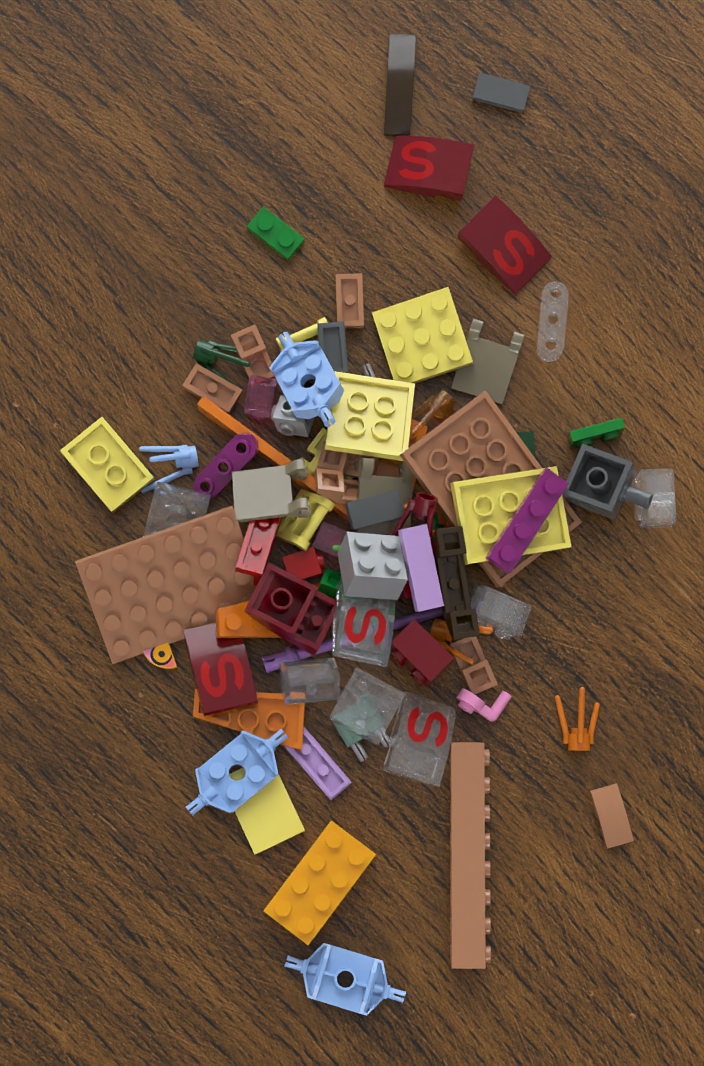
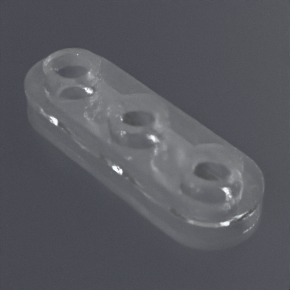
M557 281L545 285L541 294L536 351L538 356L547 362L559 359L564 350L569 292L563 283ZM558 291L560 293V297H552L551 292ZM554 316L557 318L558 322L556 324H551L548 321V318ZM546 343H554L555 349H547Z

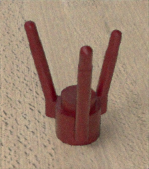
M420 492L416 494L415 500L409 499L407 508L391 536L399 534L398 530L402 529L411 511H414L416 518L425 520L431 541L433 519L438 498L434 495Z

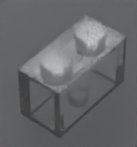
M673 468L641 469L637 477L633 479V487L651 492L654 495L648 509L635 505L636 521L640 520V528L673 527L677 522Z
M485 585L474 586L470 597L471 608H476L479 626L492 627L493 630H496V636L510 640L511 637L522 636L532 605Z
M334 658L280 662L279 685L285 705L340 700V675Z

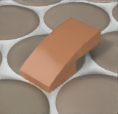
M254 324L231 334L240 359L250 362L249 367H243L252 387L254 388L275 379L274 374L269 368L272 362L256 325Z
M324 441L317 467L343 471V475L359 479L357 460L362 458L374 459L372 475H376L380 458L325 450Z
M316 468V491L318 494L343 505L358 500V480L344 479L343 471Z
M477 637L457 639L448 643L451 647L474 660L473 664H469L453 655L471 693L478 694L498 685Z
M612 784L591 790L590 794L595 814L599 820L606 848L634 841L618 785Z

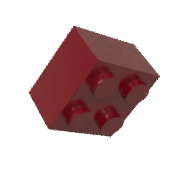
M415 619L390 643L389 650L391 651L390 657L400 667L405 665L411 672L410 677L419 686L425 684L429 688L451 666L454 659Z

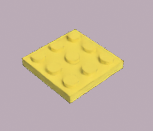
M449 287L372 312L393 380L418 383L474 364Z
M335 371L344 392L340 402L331 408L332 411H330L335 419V423L332 425L328 419L331 426L327 427L325 450L403 461L400 454L408 449L415 383Z

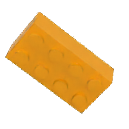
M331 820L264 909V912L309 946L376 854Z

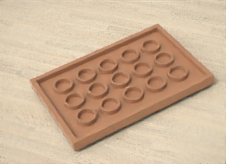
M486 390L400 454V457L425 491L438 498L436 506L452 527H456L458 524L450 483L542 469ZM563 497L567 525L570 532L582 522ZM542 553L521 556L509 574L490 561L480 562L479 564L497 588Z
M233 506L75 561L112 664L143 654L144 650L167 642L171 644L184 639L183 630L216 623L215 610L250 600L257 587L253 585L254 576L235 571L244 538L238 521H235L237 517Z

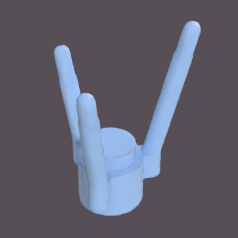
M195 446L139 447L141 452H174V454L150 457L149 461L175 460L176 467H182V470L149 484L141 490V493H146L183 475L193 474L192 468L199 467Z

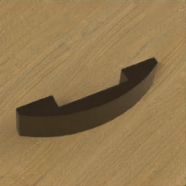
M390 34L384 122L385 136H410L416 35Z
M462 526L436 529L434 532V558L444 603L442 610L452 640L480 636L476 608H471L463 559V554L467 552Z

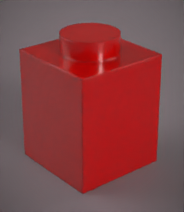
M314 547L282 557L285 571L306 582L322 577L321 570L325 569V564L321 553L316 554Z

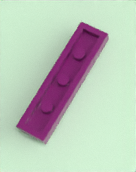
M549 468L543 469L489 551L486 559L505 573H511L569 483Z

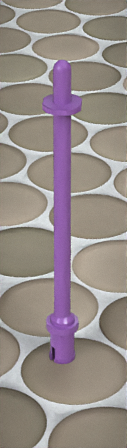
M470 597V602H471V606H472L473 603H474V601H473V599ZM442 606L387 621L385 633L407 627L413 619L420 623L443 616ZM379 624L368 627L363 640L374 637ZM361 630L354 631L355 634L361 632ZM346 634L322 641L316 655L352 644ZM287 646L283 651L262 656L266 672L270 673L287 666H291V668L297 667L296 664L301 659L313 655L300 648L296 649Z

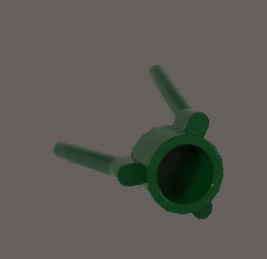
M200 339L194 349L192 358L199 361L200 366L232 383L209 364L214 365L217 359L221 358L246 367L250 366L248 361L220 352V350L237 353L234 346L219 344L211 340L206 342Z

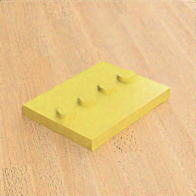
M557 466L548 467L551 471L558 475ZM545 468L450 483L457 524L463 527L467 552L463 554L465 565L489 561L486 559L489 551ZM562 495L523 555L571 547Z

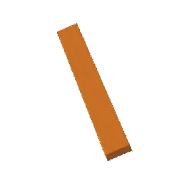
M202 397L197 403L198 410L232 436L235 437L241 433L253 435L259 445L257 454L271 465L282 466L292 462L206 397ZM307 473L306 479L292 478L294 482L305 490L318 494L316 491V479L309 473ZM332 501L335 504L332 510L349 522L345 505Z

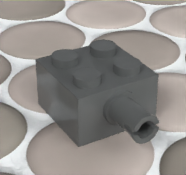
M582 444L566 481L569 484L562 496L570 504L616 520L623 503L627 501L648 509L654 494L632 486L637 472L633 462Z

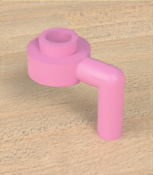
M464 688L461 689L456 698L460 701L458 706L467 713L472 714L475 711L490 722H494L512 696L502 691L491 708L485 705V702L475 694Z

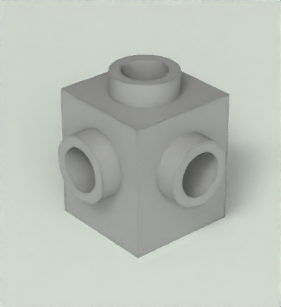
M280 395L277 405L273 406L271 412V419L274 421L277 431L286 436L299 435L308 437L315 417L311 419L296 418L286 397Z

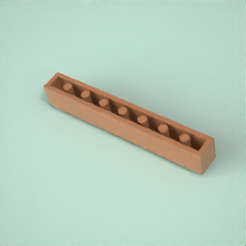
M481 742L450 743V969H486V963L491 962V947L485 946V935H490L491 932L490 918H485V906H490V889H485V878H490V861H485V850H490V833H485V822H490V805H485V794L490 793V777H485V766L490 764L489 749H484V743Z

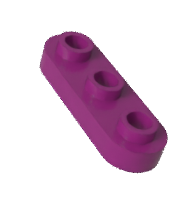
M241 433L233 437L195 478L193 485L195 493L200 498L206 500L218 496L232 481V472L242 471L256 456L259 449L257 439L249 433ZM240 443L246 445L245 452L239 450ZM222 462L227 463V472L221 469ZM204 481L210 484L209 491L203 488Z

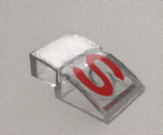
M341 577L337 585V607L333 614V656L387 667L393 636L396 600L345 596Z
M404 691L388 744H390L382 770L432 787H440L451 745L456 708Z

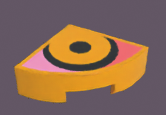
M169 642L143 651L147 660L153 665L163 669L177 668Z

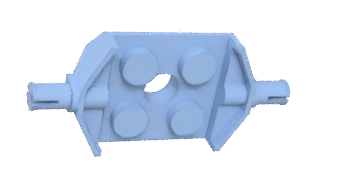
M283 332L287 341H285L282 334L278 338L284 349L269 368L279 383L296 418L311 419L319 416L324 425L330 427L331 425L327 417L333 425L335 419L330 411H332L331 408L340 402L344 389L317 340L293 343L290 334ZM308 380H316L312 387L304 388V384Z
M280 729L266 740L242 731L239 736L206 763L196 768L195 772L200 794L186 806L192 816L205 805H211L231 814L278 776L274 751L279 744L288 739L286 734L282 735L284 731ZM235 765L244 767L246 772L244 778L240 781L231 779L229 775L230 769Z
M323 943L307 960L287 956L288 961L297 963V965L286 962L284 967L303 973L308 998L366 1016L383 999L389 998L401 1003L404 1001V998L394 994L405 996L406 991H401L388 985L382 960ZM349 971L352 973L354 981L350 987L344 988L338 984L337 976L340 972Z

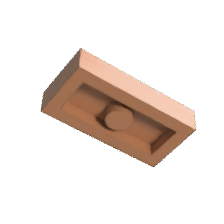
M362 273L336 274L337 322L344 321L345 329L364 328Z
M197 363L182 385L183 389L199 398L206 397L228 414L231 413L243 393V390Z

